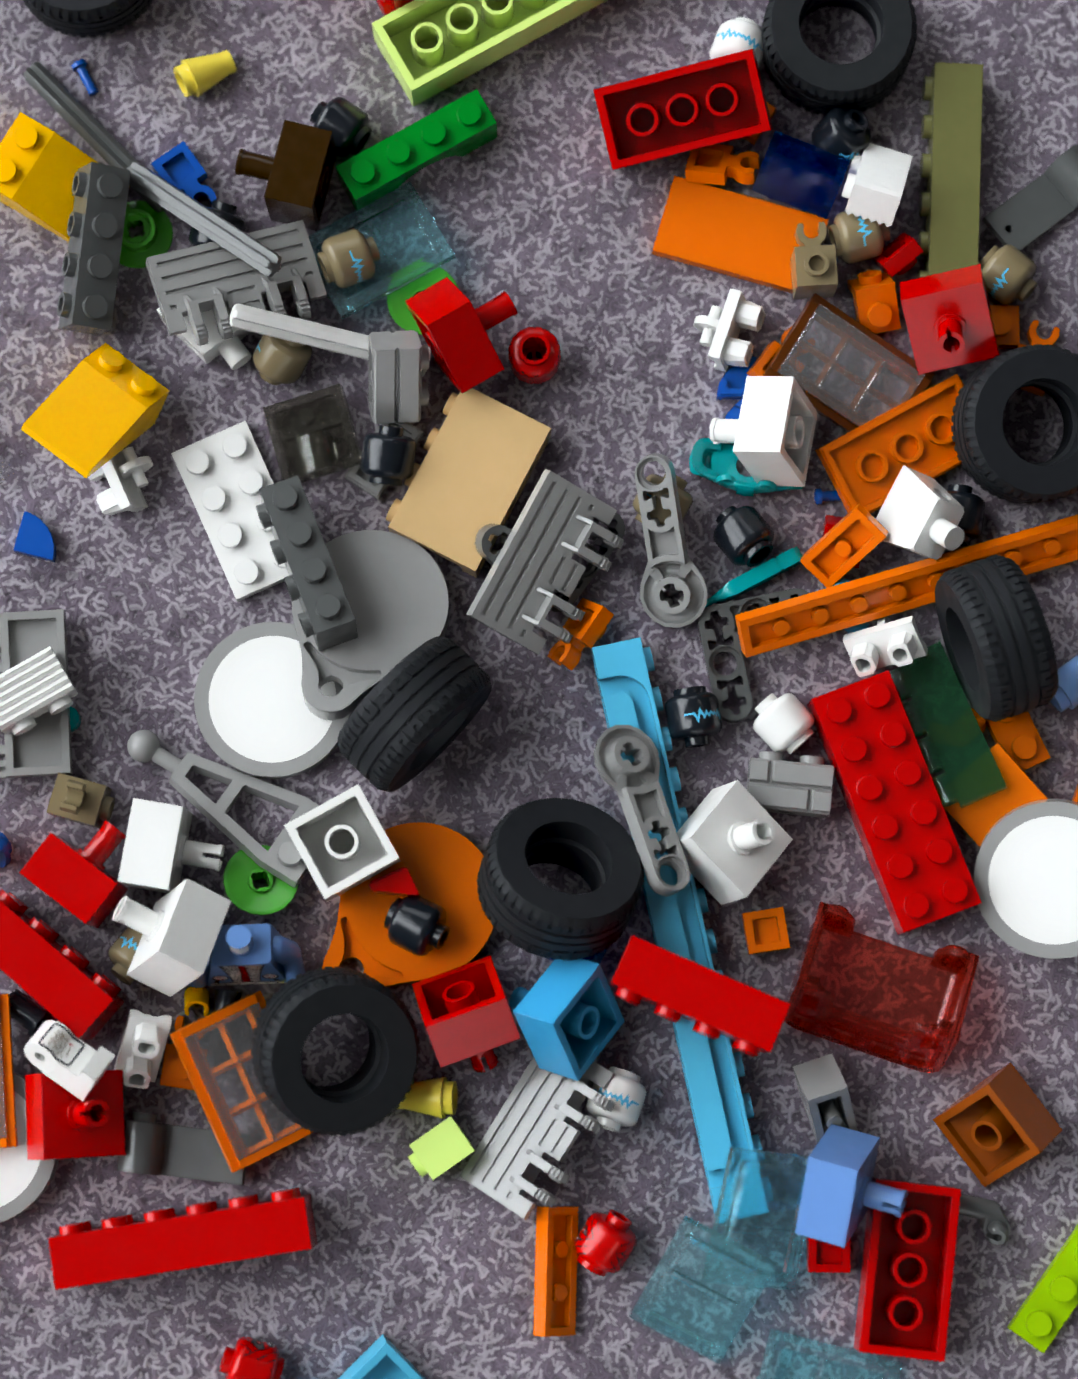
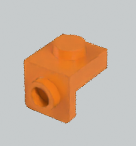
M868 270L857 275L858 278L847 281L848 289L853 294L857 322L875 334L901 329L895 282L888 274L882 273L880 270Z

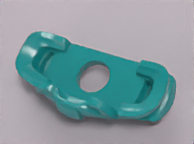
M702 438L696 441L690 454L689 468L692 474L734 490L736 494L742 496L803 488L776 486L775 483L768 480H761L757 484L752 477L741 475L736 467L739 459L733 452L734 445L713 444L710 438Z

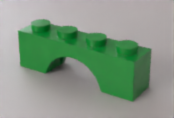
M475 89L336 166L338 180L359 214L394 195L396 190L407 179L430 164L452 156L463 157L497 138V122L479 91Z

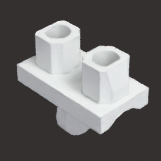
M730 288L723 309L713 305L708 316H696L693 326L703 332L699 344L710 347L707 356L715 362L714 369L726 372L728 365L749 366L753 354V345L749 341L738 339L741 328L759 332L765 319V311L762 306L746 301L742 291Z
M133 447L125 448L88 477L90 481H98L106 477L110 488L98 494L96 499L103 514L114 515L124 511L139 512L148 507L140 488L149 484L144 472L153 466L150 456L137 457Z
M914 616L891 621L888 617L878 619L877 626L844 634L843 637L844 646L859 677L874 674L876 669L890 665L901 667L912 664L913 659L927 656L928 652L926 643L922 640L917 629Z
M130 1009L114 1070H123V1084L125 1086L147 1089L150 1082H155L171 1028L172 1016H152L143 1014L135 1009Z

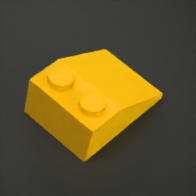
M20 112L0 143V202L69 242L70 236L67 235V223L69 215L73 211L74 196L72 195V182L74 175L79 168L86 164L98 162L56 132Z
M105 343L75 367L24 422L21 430L87 479L155 424L170 390Z

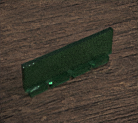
M941 642L927 647V656L913 659L912 664L898 667L890 671L901 702L912 698L911 701L904 703L903 707L915 737L928 734L927 737L917 742L930 774L943 769L945 773L932 779L943 807L959 802L960 807L964 808L1007 789V785Z

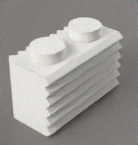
M872 143L864 149L863 154L854 155L841 195L848 198L845 209L847 215L853 213L855 217L861 216L863 220L869 218L871 222L877 221L879 225L885 223L886 227L891 226L903 194L913 156Z
M50 646L0 674V730L5 735L13 732L15 736H19L37 725L35 718L48 711L51 715L58 714L73 704L71 698L76 696L78 692Z

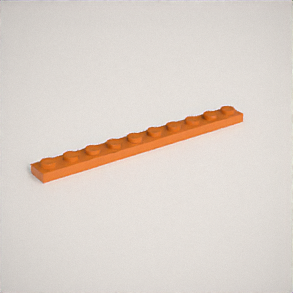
M1078 514L944 553L937 560L927 558L735 615L741 651L748 658L934 603L936 583L943 573L993 555L1012 559L1025 575L1078 560Z

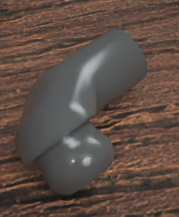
M961 1194L959 1215L977 1218L987 1240L991 1244L1002 1245L1007 1242L1011 1227L1000 1205L993 1200Z

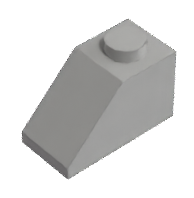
M831 1053L793 1066L798 1091L816 1144H818L831 1124L858 1131L848 1087L833 1054Z

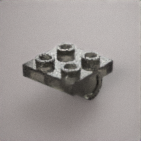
M336 384L263 407L282 480L298 475L301 483L361 465L362 454L342 385Z

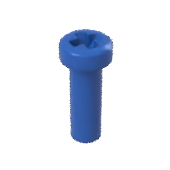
M80 59L74 62L71 67L73 71L78 72L89 96L98 93V90L86 68L88 65L86 60Z
M819 488L814 491L816 505H822L823 501L841 500L836 490L822 491Z

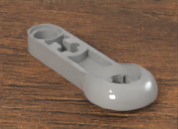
M652 453L642 458L635 468V482L648 559L640 584V600L644 611L653 621L665 627L680 628L692 624L702 615L707 604L708 588L704 577L688 556L673 463L667 456L661 453ZM656 461L662 464L666 472L662 483L653 484L645 478L644 467L648 462ZM668 488L669 495L663 494L660 498L663 509H670L671 515L665 519V524H660L658 518L650 517V512L656 509V495L648 498L647 492H658ZM668 584H674L676 590L683 591L684 597L681 596L677 600L679 604H673L672 598L664 596L663 593L670 588Z
M615 725L606 729L596 742L593 753L595 767L601 778L618 794L651 889L661 896H672L685 888L689 883L690 869L659 783L660 760L658 750L652 739L641 729L631 725ZM624 752L628 756L632 755L634 762L631 763L629 760H623L621 754ZM652 830L653 833H660L662 839L660 841L656 838L650 839L648 832ZM664 852L668 853L659 858L658 860L655 857L657 853H659L660 855ZM662 865L670 866L675 870L677 874L676 885L666 884L660 876Z

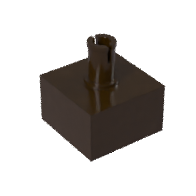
M284 120L275 157L240 149L236 160L235 173L236 175H245L268 181L264 199L272 221L287 224L303 220L306 229L318 231L337 160L333 133L329 130Z

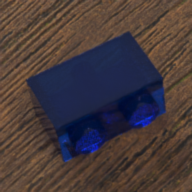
M775 131L752 191L763 194L769 199L781 201L804 212L827 219L843 182L850 159L836 156L822 148Z

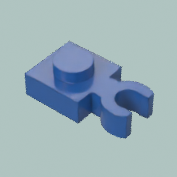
M184 141L151 163L158 176L193 199L197 200L200 197H206L212 205L213 201L217 200L215 192L209 186L200 184L208 178V175Z

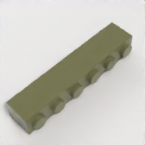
M935 62L930 76H924L922 100H929V115L923 114L921 138L928 139V153H922L920 177L927 178V192H921L919 216L926 217V231L919 232L918 244L924 251L919 256H925L924 271H918L917 278L978 264L983 64Z

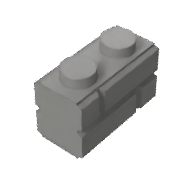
M414 330L395 331V333L390 331L371 332L369 334L368 408L372 422L375 424L395 423V421L400 423L419 422L421 420V406H428L429 404L427 382H422V370H429L428 345L421 344L418 332Z
M760 751L758 758H750L746 789L767 812L827 818L830 815L834 766L824 765L825 758L802 755L800 756V762L783 761V753Z

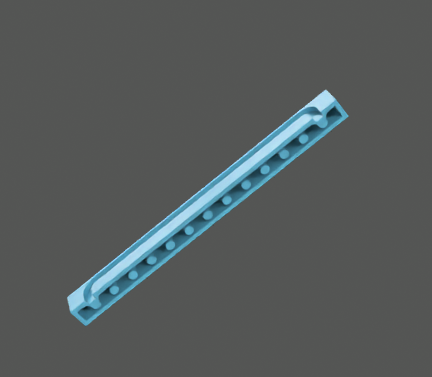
M639 637L592 647L591 655L607 728L615 725H631L641 729L652 739L658 750L660 760L659 783L677 832L688 819L686 807L678 808L675 792L681 791V783L677 767L669 768L666 752L673 750L668 727L660 728L657 712L663 711L664 708L659 686L651 687L648 672L655 671L650 646L643 648L641 638ZM624 752L621 754L623 760H629L631 763L634 762L632 755L628 756ZM652 830L648 832L650 839L656 838L658 841L662 839L660 833H653ZM664 852V853L661 854V855H660L659 853H657V854L655 855V857H656V859L658 860L659 858H661L662 856H664V855H666V854H668V853H667V852ZM662 865L660 868L662 880L666 884L676 885L677 874L675 870L670 866ZM644 872L643 892L655 945L714 971L711 954L718 953L713 929L705 930L702 913L709 912L704 888L696 889L694 876L690 873V880L685 888L672 896H661L651 889ZM722 969L715 970L716 972L723 974ZM681 1017L679 1022H672L715 1219L719 1223L768 1212L766 1202L773 1201L768 1176L760 1177L757 1160L764 1159L759 1135H751L748 1119L754 1118V1111L750 1094H742L738 1077L745 1076L740 1051L732 1052L730 1038L720 1034L718 1040H713L692 1031L695 1023Z

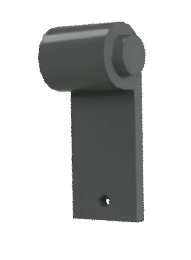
M1078 144L1060 155L1041 176L983 218V222L1003 246L1010 244L1019 251H1022L1078 209Z
M132 1112L131 1120L124 1119L125 1155H118L116 1170L244 1185L246 1167L234 1173L231 1172L213 1130L157 1123L158 1115ZM241 1134L246 1148H249L250 1135Z

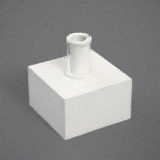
M747 376L739 419L713 418L710 424V439L713 444L734 443V454L757 484L761 480H768L775 483L776 486L805 487L818 412L794 376Z
M738 780L712 789L677 831L690 873L721 905L747 898L793 840Z
M359 784L284 825L327 902L401 862Z
M133 798L118 882L128 887L168 893L180 884L183 865L220 871L223 861L206 857V855L224 857V845L188 840L193 814L185 807Z
M188 878L154 904L152 910L125 895L118 903L112 919L142 933L126 975L169 997L204 974L231 900Z

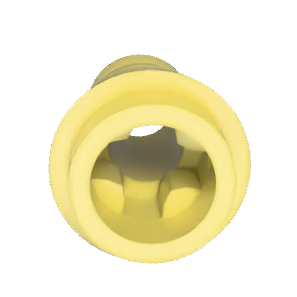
M228 50L181 60V65L174 67L176 81L185 97L192 95L199 97L224 78L236 72L235 62Z
M446 1077L414 1082L410 1086V1092L405 1094V1100L401 1101L400 1106L397 1108L445 1119L446 1115H455L458 1103L456 1081H447Z

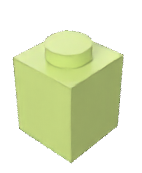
M450 1116L409 1145L413 1153L408 1156V1159L421 1177L429 1174L432 1180H434L474 1152L475 1148L453 1116Z

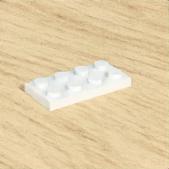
M246 420L171 453L237 602L283 582L284 577L289 576L285 563L277 564L270 546V541L275 540L270 527L263 529L256 510V506L262 504L259 489L274 484Z

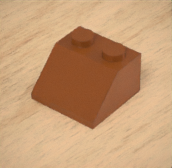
M1011 1062L984 1079L933 1119L984 1187L1040 1154L1062 1131V1128Z

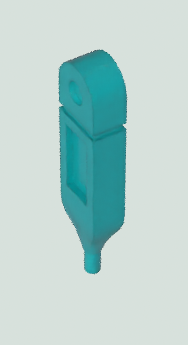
M798 546L732 579L712 597L707 599L705 608L714 603L734 599L775 578L780 573H784L801 564L802 554Z

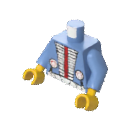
M272 924L222 925L204 974L188 984L190 987L184 992L185 1014L189 1016V1007L194 1004H201L203 1006L204 1016L209 1013V993L205 988L207 984L208 986L287 983L290 979H296L297 975L305 974L302 953L298 943L281 936Z

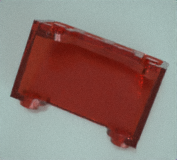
M820 902L786 1000L791 1005L785 1017V1023L802 1032L916 1071L934 1073L941 1070L959 1041L979 955L967 952L963 947L957 945H947L937 949L930 958L854 932L855 919L845 907Z

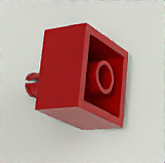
M981 264L900 282V299L918 375L988 360L999 355L997 335Z
M446 277L405 301L426 344L430 347L438 367L461 393L468 391L504 370L487 335V330L518 314L511 298L505 291L474 309L471 301Z
M105 820L102 827L84 850L81 848L77 850L63 838L50 833L19 873L83 923L98 928L128 890L127 887L105 871L106 867L103 865L120 842L126 838V835Z
M491 956L412 984L426 1031L441 1068L470 1057L474 1071L486 1072L481 1057H485L491 1070L498 1064V1057L493 1048L520 1039Z
M106 1070L84 1101L74 1096L43 1073L25 1075L28 1160L125 1155L123 1070Z

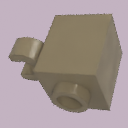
M819 222L818 236L815 238H808L804 234L803 223H798L795 240L799 247H794L790 259L793 300L811 299L814 293L822 298L834 297L838 286L835 244L823 245L827 235V227L824 222Z
M58 772L46 812L55 817L100 829L102 820L109 821L111 818L115 798L110 797L112 789L106 785Z

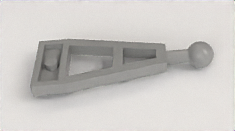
M139 730L130 736L127 749L129 755L134 760L142 763L153 761L171 772L169 784L258 866L296 888L308 868L286 828L284 827L267 851L227 813L243 791L295 811L288 823L320 805L305 796L187 752L181 760L160 747L158 737L149 730ZM192 771L229 785L216 804L188 779Z

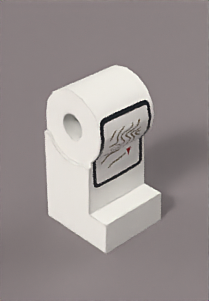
M54 1020L45 1021L24 1047L25 1056L34 1066L82 1101L89 1095L115 1057L113 1053L102 1046L98 1050L90 1047L75 1037L64 1024Z

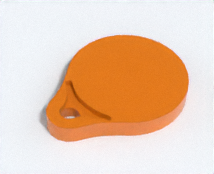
M415 822L397 825L384 830L401 862L340 895L337 924L330 947L324 957L322 969H325V967H341L346 959L356 958L363 964V974L365 973L374 978L385 987H390L403 983L422 981L470 963L483 950L494 929V926L482 909L477 892V876L483 854L466 837L438 824ZM403 866L407 867L420 896L441 906L445 910V925L450 928L444 945L439 950L433 948L428 954L417 956L390 942L388 929L384 927L385 918L395 900L398 898L404 899L405 896L373 893L368 885L370 881Z

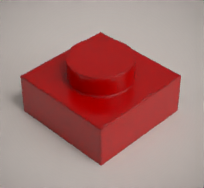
M903 232L884 248L883 253L879 257L873 258V260L882 271L893 277L896 274L901 275L909 271L916 264V257L924 251L914 238Z
M807 1237V1272L851 1273L850 1240L845 1248Z

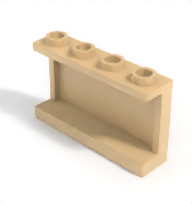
M471 388L464 393L459 392L457 394L452 392L442 412V414L447 416L440 430L434 427L430 432L423 448L428 453L421 465L414 463L413 475L405 480V485L409 486L402 501L397 498L394 500L387 513L386 520L390 522L388 526L389 532L402 535L414 541L421 547L461 566L463 572L477 578L486 560L476 550V535L485 525L491 523L505 525L551 437V428ZM490 535L488 540L492 543L489 551L492 550L498 536Z

